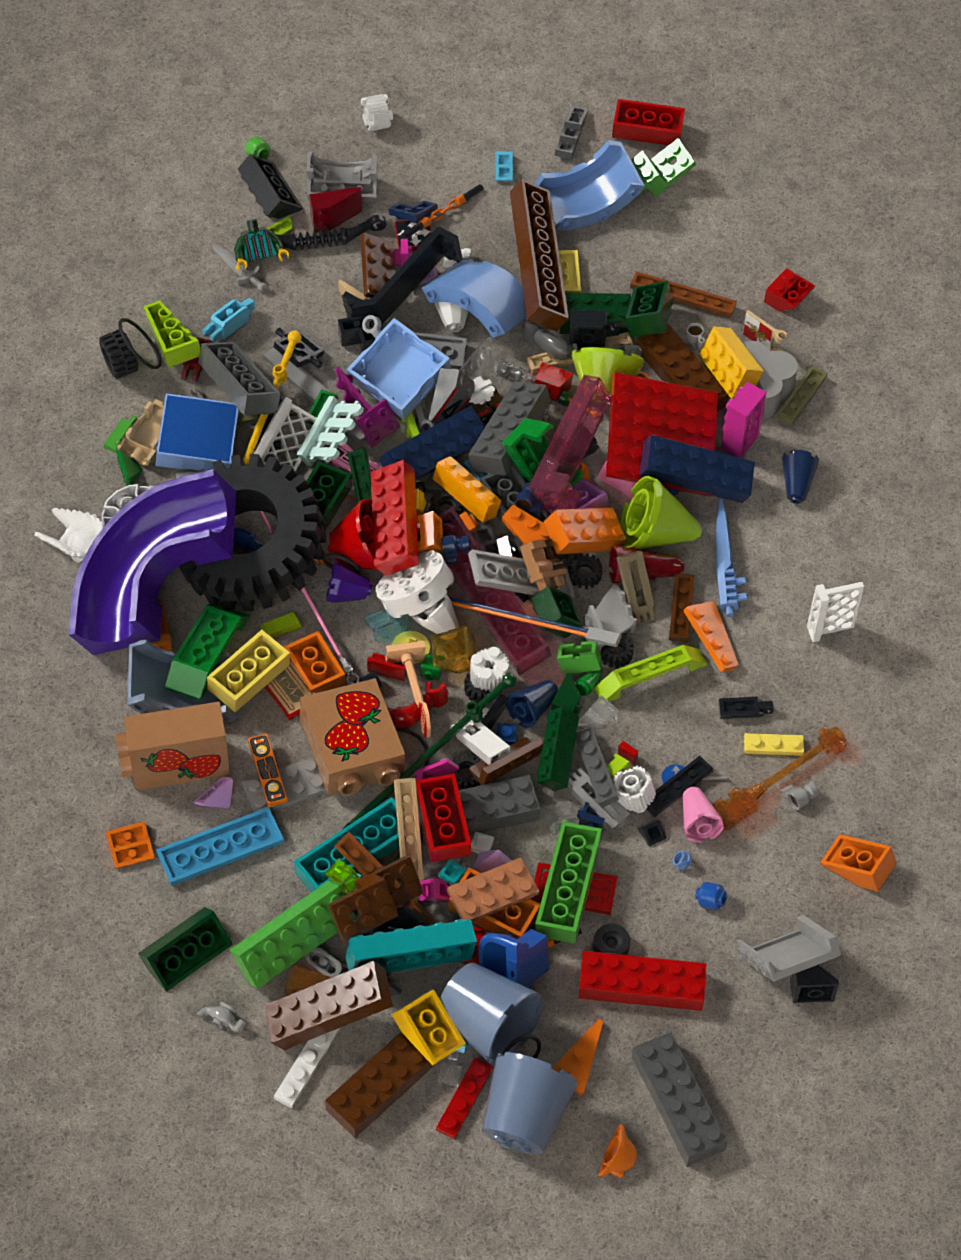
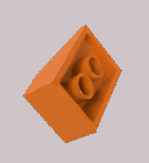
M839 834L820 863L823 867L855 885L878 892L897 864L891 846Z

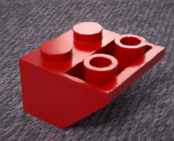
M786 268L766 289L764 303L778 311L795 309L815 288V285Z

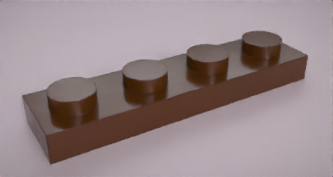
M675 574L669 641L688 643L690 621L683 610L687 606L692 605L694 575Z

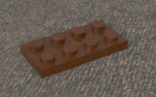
M363 233L360 236L364 296L373 298L395 274L394 245L391 241Z

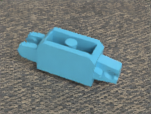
M248 298L240 303L238 300L232 299L212 315L211 323L205 326L202 334L207 337L211 335L210 339L213 342L221 338L225 340L250 321L249 315L255 309V301Z

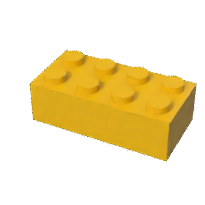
M713 326L699 356L730 398L734 399L738 389L744 387L747 382L756 386L764 370L731 328Z

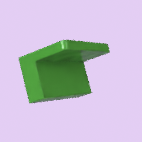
M133 415L129 421L122 418L104 443V449L116 453V450H118L117 446L124 438L128 429L135 423L137 417Z

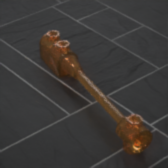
M825 726L818 733L820 735L818 737L819 744L764 782L743 788L740 791L738 788L732 789L728 794L730 798L725 801L722 798L716 800L713 807L721 816L724 829L728 831L756 812L759 804L758 799L769 787L823 750L826 753L840 754L847 746L843 732L838 727L829 729Z

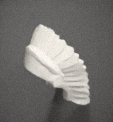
M54 508L52 509L53 514L67 528L60 540L39 532H35L34 536L70 555L74 561L80 563L83 561L96 536L105 526V522L101 518H97L96 514L90 515L88 512L82 513L76 510L71 512L68 508L67 510Z

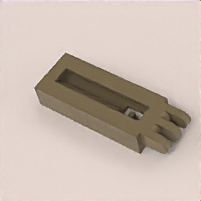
M636 551L618 556L617 562L627 604L631 605L633 616L637 619L636 624H641L639 616L642 617L644 623L648 622L647 614L651 621L655 620L653 607L655 606L643 553ZM642 589L644 602H641V595H636L635 591Z

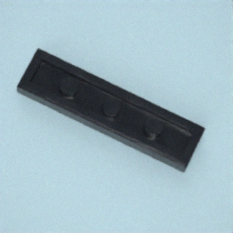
M699 755L655 790V799H653V802H650V805H647L646 810L655 818L682 797L684 791L696 786L711 774L713 768Z

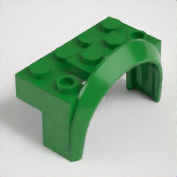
M525 418L502 442V445L525 481L535 483L539 487L536 496L544 498L556 485L570 491L583 477L582 471L565 461L545 438L544 434L554 427L552 424L542 420Z

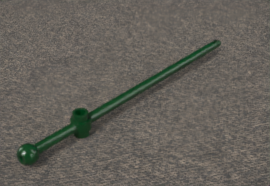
M509 672L503 676L502 682L478 704L474 701L469 702L466 705V715L400 775L399 779H406L414 774L471 720L475 723L480 722L483 719L482 710L507 687L515 686L517 683L515 675ZM394 783L385 788L342 829L378 807L395 791Z

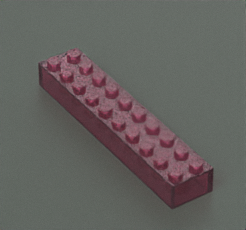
M453 507L438 515L442 519L443 536L455 535L457 538H461L462 536L469 535L471 550L483 551ZM459 550L457 563L446 564L453 573L454 581L469 602L527 615L511 591L475 584L468 555L470 551ZM476 611L519 676L552 656L549 646L534 624Z

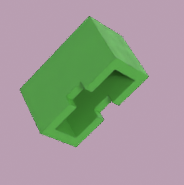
M581 642V645L574 646V643L559 645L557 659L563 675L601 670L602 656L596 642Z

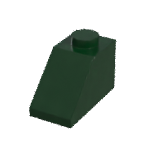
M567 673L551 703V710L564 707L579 715L582 709V705H580L581 696L571 674Z

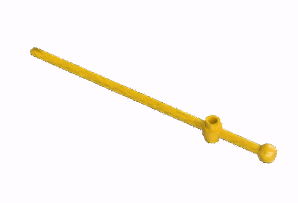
M296 330L289 332V343L282 361L273 368V385L277 390L280 384L287 381L288 373L286 368L295 345L300 343L302 339L300 332ZM260 414L243 457L245 465L249 464L250 454H253L268 415Z

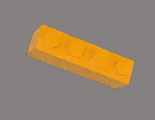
M451 456L437 462L433 476L434 481L482 523L496 517L501 500Z

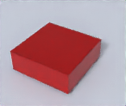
M622 741L618 746V755L634 765L638 760L639 751L625 741Z

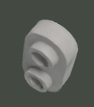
M317 947L305 955L307 966L324 979L328 980L342 974L340 962L323 949ZM319 958V961L314 962L312 959ZM330 969L335 970L333 974L328 973Z

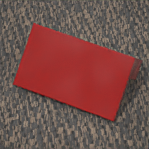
M374 652L372 657L367 659V672L375 671L379 675L405 681L407 672L402 662H386L385 655Z

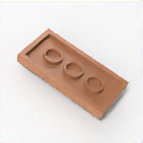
M521 857L447 887V892L461 919H471L472 922L539 894V890Z

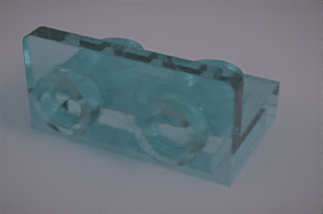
M384 609L364 618L366 625L372 630L377 643L411 629L408 614L402 615L401 618H394Z

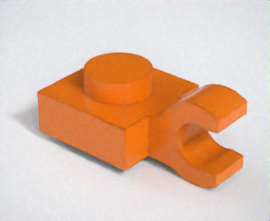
M465 511L459 515L467 533L473 534L477 531L476 527H479V524L472 514L469 516Z

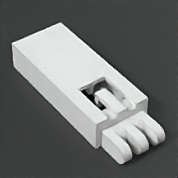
M471 720L456 734V738L488 765L511 753L510 746L481 722L475 723Z

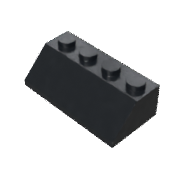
M250 154L238 168L241 178L247 183L249 191L254 194L256 202L261 205L264 210L263 213L267 217L281 219L303 209L273 162Z

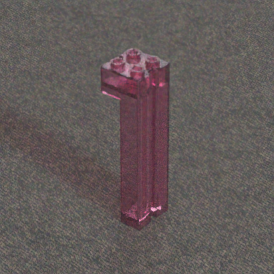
M583 376L528 486L533 496L544 504L543 508L576 509L583 495L581 492L572 490L571 481L611 402V395L599 377Z

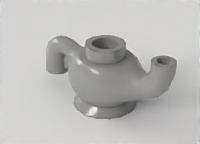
M220 1002V1006L204 1007L197 1013V1016L200 1018L209 1014L213 1018V1025L220 1029L230 1027L232 1031L240 1032L246 1026L243 1020H235L234 1015L237 1012L223 1002Z

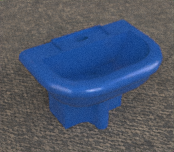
M532 929L518 939L506 934H486L479 943V965L531 989V984L549 970L547 935Z

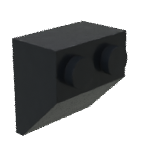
M820 965L792 974L790 984L793 1003L832 1002L835 1000L839 980Z

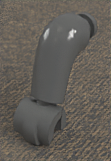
M527 320L522 325L523 341L529 344H537L555 359L566 360L567 357L572 355L573 350L578 352L577 344H572V346L567 344L565 340H561L543 330L544 326L531 324Z

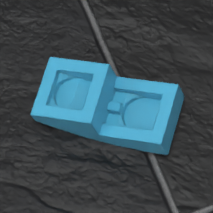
M496 151L495 181L513 182V152Z

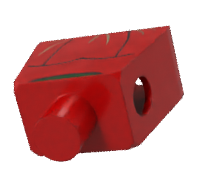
M542 362L535 384L546 385L550 399L558 401L564 390L568 391L571 388L574 373Z

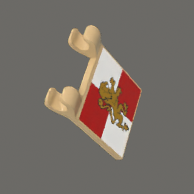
M749 310L746 312L743 335L752 341L763 343L769 348L770 352L783 351L780 348L773 347L774 339L778 344H781L783 340L780 337L787 339V333L773 328Z

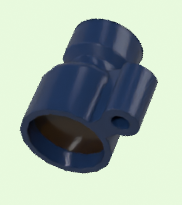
M527 482L523 491L518 494L515 506L525 512L531 511L535 515H540L544 504L535 497L539 487L535 483Z

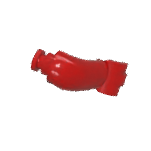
M432 682L426 683L425 694L422 696L423 702L427 704L428 711L432 707L439 708L447 703L449 695L448 686L442 683L438 689H433ZM416 702L409 706H399L397 709L392 710L387 707L394 727L409 728L420 721L419 708Z

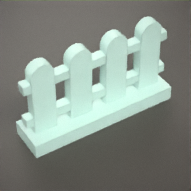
M329 396L299 449L297 456L307 466H312L317 459L324 460L326 463L337 459L340 455V452L337 450L338 445H344L348 440V437L345 435L346 430L350 431L356 426L353 420L354 416H359L364 411L359 401H355L354 404H347L345 401L339 403L334 396ZM333 430H339L338 433H331Z

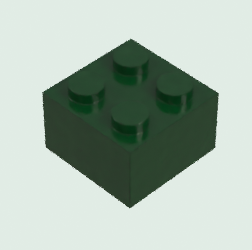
M547 586L531 598L534 605L533 609L539 618L580 628L583 626L570 595ZM541 626L543 630L563 638H568L572 635V633Z

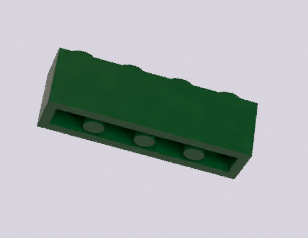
M564 707L549 711L538 769L537 783L552 791L564 789L568 786L579 716Z

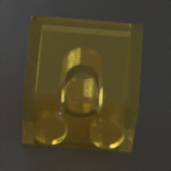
M467 625L431 636L433 665L435 667L458 674L470 671L472 655L476 654L474 636Z

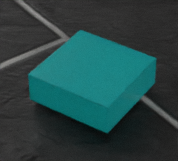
M449 859L438 874V877L450 885H454L460 882L467 869Z

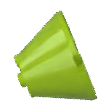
M586 347L581 348V352H577V350L572 351V360L584 397L590 401L591 405L598 406L601 403H608V406L611 405L612 374L619 372L637 376L644 365V359L633 353L631 356L624 355V351L610 348Z

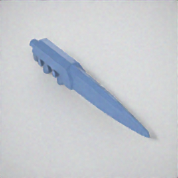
M721 498L718 504L716 522V572L720 609L726 611V616L730 618L734 616V610L740 609L739 601L748 600L747 592L739 594L737 590L738 585L746 584V578H737L734 570L727 515L723 498Z

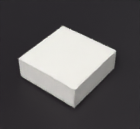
M475 831L471 842V852L479 854L480 852L491 851L494 837Z

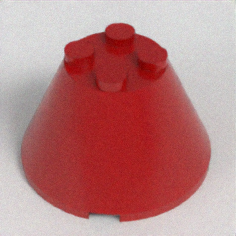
M363 499L329 532L330 545H328V552L350 558L361 569L380 571L374 566L372 499ZM335 558L338 562L343 563L348 567H353L348 562L339 558Z

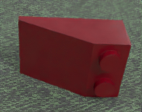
M361 187L309 194L310 218L313 231L320 232V230L325 232L327 229L332 230L362 212Z

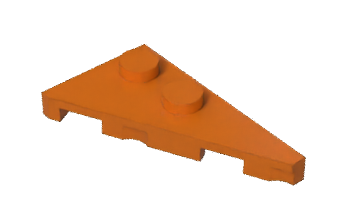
M600 1018L551 1068L559 1073L560 1070H564L575 1077L578 1081L575 1092L581 1097L585 1092L604 1022Z

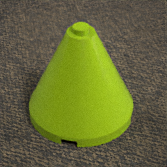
M645 476L634 485L630 492L634 496L630 504L625 502L620 518V525L626 537L623 547L645 549L694 541L701 536L702 528L700 523L658 479Z

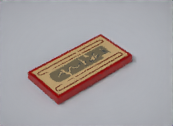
M291 659L289 666L264 687L289 721L300 715V697L315 694L310 692Z

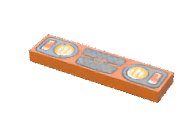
M263 734L248 738L268 807L287 803V796L268 735Z

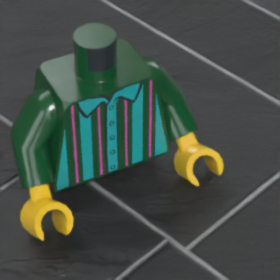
M257 219L246 221L248 230L241 232V236L238 237L234 247L237 271L240 269L239 265H243L244 270H246L247 262L277 256V253H279L278 256L281 262H283L281 257L283 254L287 255L289 259V252L284 250L280 238L272 230H267L265 227L259 228Z

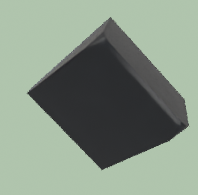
M653 820L638 827L648 846L667 838L659 820Z

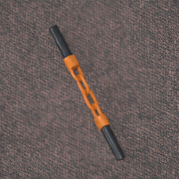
M481 184L477 185L465 194L451 200L445 209L439 208L431 213L430 218L424 217L416 225L400 234L401 239H407L419 230L430 226L432 220L438 221L444 217L447 210H455L468 199L484 189ZM440 211L442 215L436 218L434 214Z

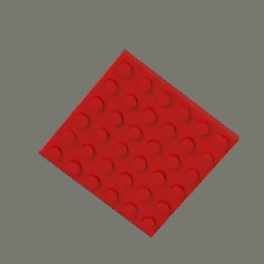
M614 372L612 374L606 477L636 483L643 478L639 476L643 443L651 435L715 451L718 392ZM661 482L662 485L667 489L678 490L704 496H711L709 494H705L702 492Z

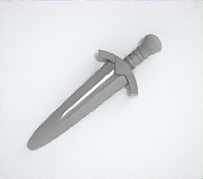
M217 244L212 245L216 254L240 276L238 277V285L251 282L259 289V292L264 293L267 291L268 285L262 283L257 278L260 273V266H256L253 271L248 266L244 270V266L239 265L240 269L237 271L235 256Z

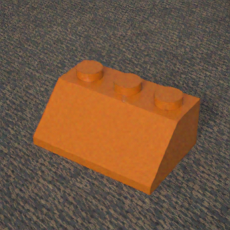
M319 631L284 646L290 652V659L310 692L319 693L346 685V675Z

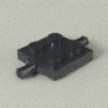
M279 327L275 334L281 337V339L274 342L273 348L284 356L289 343V333H286ZM298 330L302 339L300 343L295 345L289 361L296 367L312 363L318 369L321 368L323 362L317 358L323 356L324 349L301 330Z

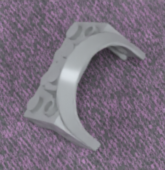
M313 151L307 153L308 200L309 194L361 187L362 202H377V155L372 154L371 158L365 161L338 162L318 158L314 155ZM325 170H326V180H324V171H325Z

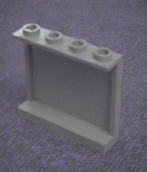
M804 915L796 918L799 930L760 945L750 947L742 940H737L739 945L737 952L740 959L746 961L748 965L753 966L773 982L841 956L837 937Z

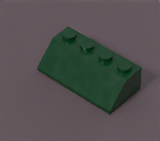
M204 907L138 954L147 970L162 988L168 991L232 946L233 943L215 912Z

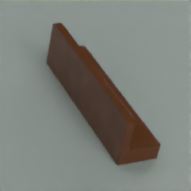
M525 737L510 745L511 753L490 765L482 760L471 766L469 772L481 785L488 784L541 755L544 740L540 737L531 742Z

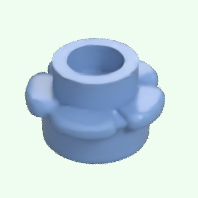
M678 851L675 854L673 864L678 870H683L690 866L691 856L689 852Z

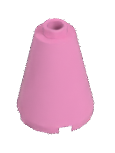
M690 787L684 791L683 818L684 833L687 839L692 842L702 843L704 838L710 837V840L716 838L724 828L723 820L700 788Z

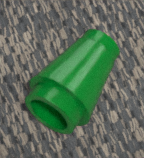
M590 671L576 681L575 685L580 695L586 696L592 693L601 678L599 671Z

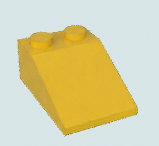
M434 989L391 1014L401 1032L432 1065L466 1044Z

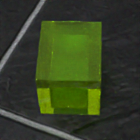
M340 859L325 872L330 882L340 886L342 892L346 895L356 888L354 881L360 879L355 870Z

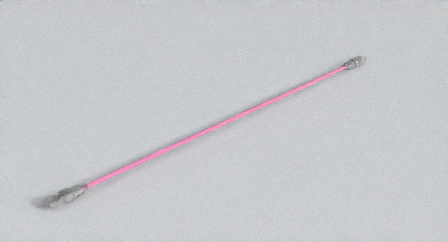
M195 387V390L200 392L199 396L192 395V388H190L191 397L205 399L198 387ZM258 511L273 536L274 531L263 511ZM305 587L301 589L338 655L339 664L347 677L348 684H354L348 681L351 675L357 677V683H359L358 675L354 673L352 665L340 653Z

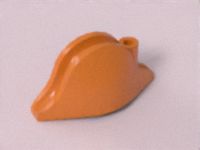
M622 1124L617 1126L608 1144L601 1163L599 1177H604L611 1173L621 1178L624 1171L631 1169L636 1162V1148L628 1139Z

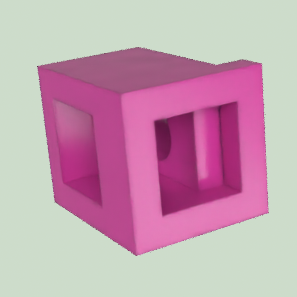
M437 878L420 881L424 892L420 895L421 902H449L450 896L447 892V887L451 886L449 883Z

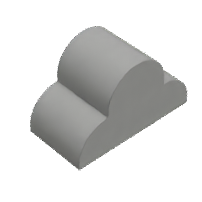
M747 341L744 342V346L764 370L756 385L767 392L762 417L764 420L773 417L779 409L780 401L789 398L793 392L798 363L794 356L785 351L770 352L769 348L763 343Z

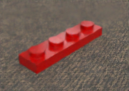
M474 1057L441 1117L436 1131L456 1139L493 1070L492 1065Z

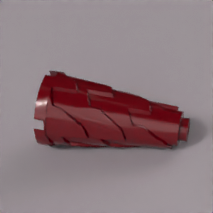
M613 545L614 547L610 551L609 567H612V572H609L612 583H622L617 557L636 551L643 553L649 580L659 577H674L676 573L684 571V561H681V558L676 555L658 554L654 551H644L620 545Z

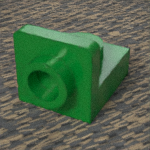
M426 654L424 662L420 667V676L427 680H439L445 658Z

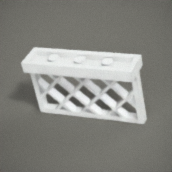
M285 397L268 425L254 454H259L265 465L264 459L266 456L273 454V457L278 459L277 453L285 452L287 461L280 462V466L287 463L296 472L301 459L298 457L291 460L288 451L297 449V452L299 451L302 444L299 445L296 436L304 434L306 438L310 431L306 429L304 421L310 420L314 423L317 418L292 404V400ZM290 410L295 411L299 419L291 421L289 416ZM300 422L303 431L295 433L292 424ZM289 425L291 434L283 436L281 427ZM293 437L295 446L287 448L285 438ZM281 440L283 449L275 450L273 442Z
M863 582L826 590L823 584L816 585L807 624L812 642L820 641L823 634L854 628L864 589Z

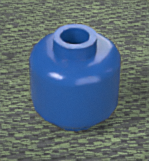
M704 882L701 887L697 888L695 898L698 899L700 907L718 910L726 903L727 891L724 890L721 884Z

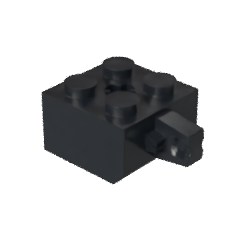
M570 310L569 344L571 346L572 344H577L578 350L586 347L604 348L606 337L619 335V322L607 321L606 310Z

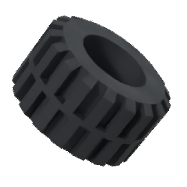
M119 329L99 338L104 360L111 374L116 379L138 371L137 358L122 339ZM124 332V334H125L127 340H128L129 343L131 344V342H130L128 336H127L126 333Z

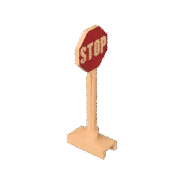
M424 641L386 646V662H402L406 668L412 693L419 708L421 730L423 736L429 738L431 735L429 711L427 704L423 702V696L413 665L414 660L425 659Z

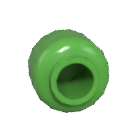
M255 136L246 143L245 152L248 156L251 154L267 159L270 154V146L261 137Z

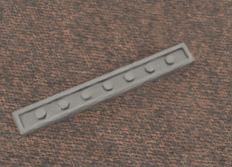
M275 348L263 354V359L272 367L280 364L283 355ZM289 361L286 368L288 373L287 380L313 403L321 389L328 391L305 369L296 367ZM354 416L353 420L356 426L350 431L346 430V432L360 444L366 439L355 420L358 416Z

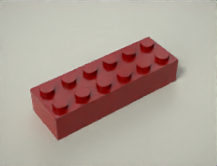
M404 460L371 471L374 566L385 576L419 565L415 471Z
M583 951L578 999L702 1011L705 997L707 963Z

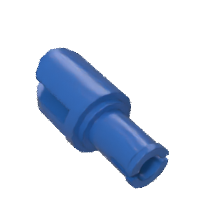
M234 528L233 544L246 552L250 550L255 551L264 546V544L257 541L254 534L242 528Z

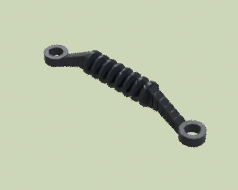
M373 215L365 222L353 228H341L340 233L334 228L333 234L327 229L326 235L320 230L319 236L313 231L311 237L308 232H306L305 237L299 232L298 238H296L294 233L283 236L276 235L280 238L284 247L296 251L297 245L303 250L304 244L310 249L311 243H313L315 248H317L318 243L323 248L325 242L331 247L332 241L338 246L339 240H341L343 245H346L369 229L381 231L385 229L387 224L383 215Z

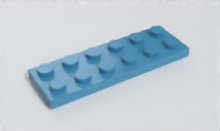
M267 807L156 849V852L169 883L173 886L283 844L284 838L270 808Z

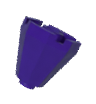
M334 561L330 573L332 575L328 581L326 601L337 603L364 600L367 595H371L373 585L370 584V579L345 564Z

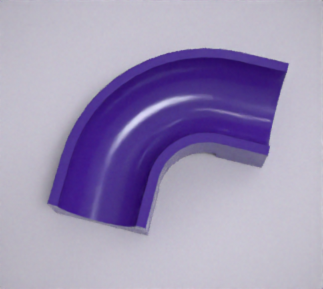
M212 469L172 479L154 486L119 510L96 536L81 563L73 588L68 635L92 655L128 648L129 644L140 640H147L150 643L160 641L162 606L157 602V596L166 577L175 568L191 560L198 565L232 558L236 490Z

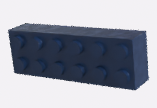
M471 405L385 452L379 459L382 467L404 460L415 471L416 482L434 472L437 462L450 456L455 460L470 452L485 426Z
M651 435L643 443L639 476H650L663 483L743 503L751 496L755 462Z

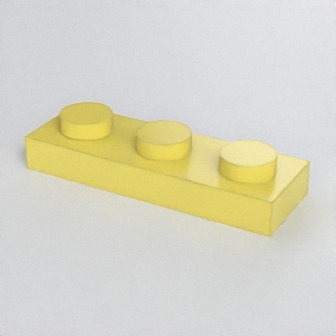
M745 733L744 754L803 756V735Z

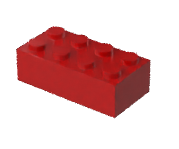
M618 99L613 121L612 138L670 145L676 139H681L685 108Z
M455 773L415 780L417 803L431 863L470 856L471 840Z

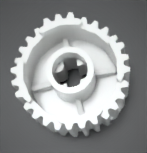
M379 94L361 99V105H365L362 118L365 126H369V132L391 127L390 120H393L392 110H388L387 104H389L387 94Z
M490 647L488 650L485 648L484 651L480 650L477 654L472 655L470 680L475 688L491 692L502 682L503 676L509 672V660H507L508 658L505 657V654H502L499 648Z
M636 765V767H632V770L629 768L628 771L617 772V775H614L615 778L612 780L619 797L618 802L626 810L629 809V811L633 810L636 813H641L646 810L650 802H653L656 791L649 773H646L645 768L642 769L641 766L638 767Z

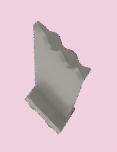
M617 583L612 585L596 609H594L593 605L589 606L588 613L585 615L584 629L594 627L621 635L628 630L630 633H634L637 619L633 618L631 605L627 604L625 592L620 589ZM597 643L601 653V649L605 645Z

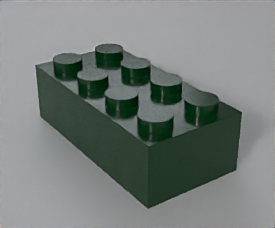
M669 281L634 287L625 318L630 337L641 338L648 334L658 335L666 331L673 304Z
M565 293L569 319L559 328V334H569L570 310H606L607 321L619 322V334L629 333L625 318L631 294Z
M318 461L306 482L308 487L311 488L324 518L325 525L323 528L326 531L352 489V474Z

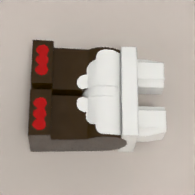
M479 376L473 380L475 382V389L465 409L472 405L483 424L486 425L503 398L492 385L490 379L485 381Z

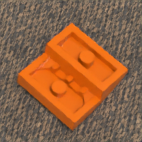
M145 821L106 831L115 869L155 859Z

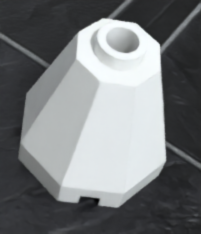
M434 302L446 329L451 332H459L464 328L468 314L466 309L448 302Z
M447 595L431 608L412 616L417 623L445 639L454 637L458 632L459 624L451 600Z

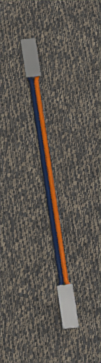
M449 597L452 605L585 636L588 641L617 647L622 637L619 633L594 627L584 629Z

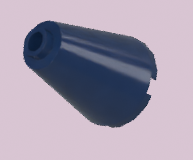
M791 450L790 454L786 455L785 452L782 456L787 499L791 503L800 504L806 500L819 464V458L817 455L815 457L811 456L809 451Z
M545 680L510 693L505 703L510 717L513 720L517 718L521 722L518 725L522 727H532L552 703L558 691L556 683Z

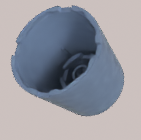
M469 963L457 971L446 985L440 997V1001L461 1036L493 1066H495L497 1054H502L510 1042L523 1035H532L543 1010V1002L540 1000L542 996L539 993L476 963ZM529 1039L519 1041L508 1052L517 1053L515 1049L521 1042L526 1044Z
M505 1052L503 1056V1054L498 1053L482 1128L483 1134L498 1142L502 1147L509 1149L512 1147L526 1154H542L577 1088V1079L564 1070H560L559 1073L550 1069L552 1064L530 1056Z

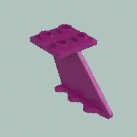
M339 367L335 368L338 377L336 386L338 389L345 390L344 401L351 404L359 401L364 408L362 415L355 420L371 448L400 428L385 398L371 408L361 396L360 390L352 384L353 377L345 374Z

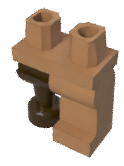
M552 539L531 541L520 546L528 573L531 576L529 578L530 582H537L539 592L547 586L551 587V584L554 589L565 586L562 576L567 574V570L563 568L562 560L555 558L551 547L554 546Z

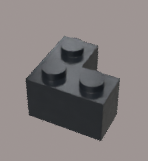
M373 314L338 319V334L342 347L360 344L361 352H363L375 341L374 336L365 332L362 327L364 318ZM374 320L369 323L370 329L374 327Z

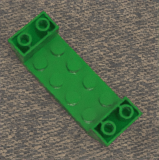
M216 603L207 604L172 660L165 689L201 701L207 691V677L211 674L236 630H243L250 615Z

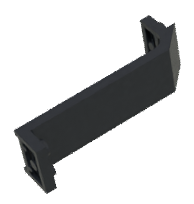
M438 226L371 299L362 300L346 291L342 295L347 318L373 314V316L380 319L381 325H383L444 256L457 263L463 259L458 236Z

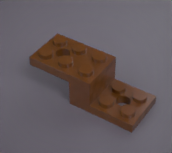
M406 855L354 881L357 890L329 903L328 907L340 939L344 943L356 935H362L397 917V906L424 893L411 856ZM397 878H401V879H402V884H401V886L398 887V888H395V887H394V882H395V880H396ZM357 909V910H358V916H357V918L354 919V920H351V918H350L351 912H352L353 910Z

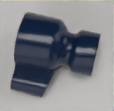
M455 535L442 536V549L446 564L457 563L459 550H471L469 535L462 536L461 538H457Z

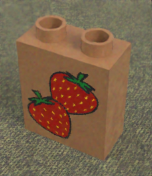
M376 678L300 697V721L328 795L340 792L343 796H349L360 791L362 786L374 783L387 786L393 784L395 779L400 778V775L404 772L405 752Z
M220 701L124 717L126 732L115 734L122 778L133 776L136 790L230 775Z

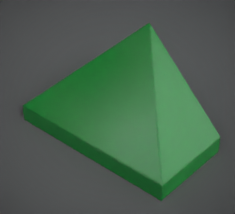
M116 450L117 461L126 486L134 485L143 468L121 450Z

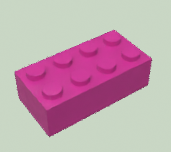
M747 382L744 387L738 389L735 398L728 401L726 405L727 413L724 417L725 424L722 429L724 433L721 438V450L741 458L759 437L767 392Z

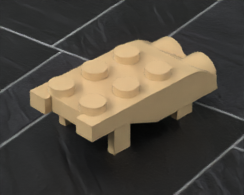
M157 399L153 403L150 401L144 407L145 413L128 429L124 438L117 446L118 450H121L130 459H135L142 466H148L156 461L164 402Z

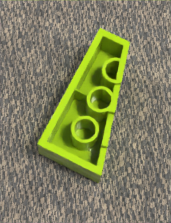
M160 300L143 306L148 324L168 367L199 357L201 349L199 340L193 337L187 328L185 329L179 319H176Z

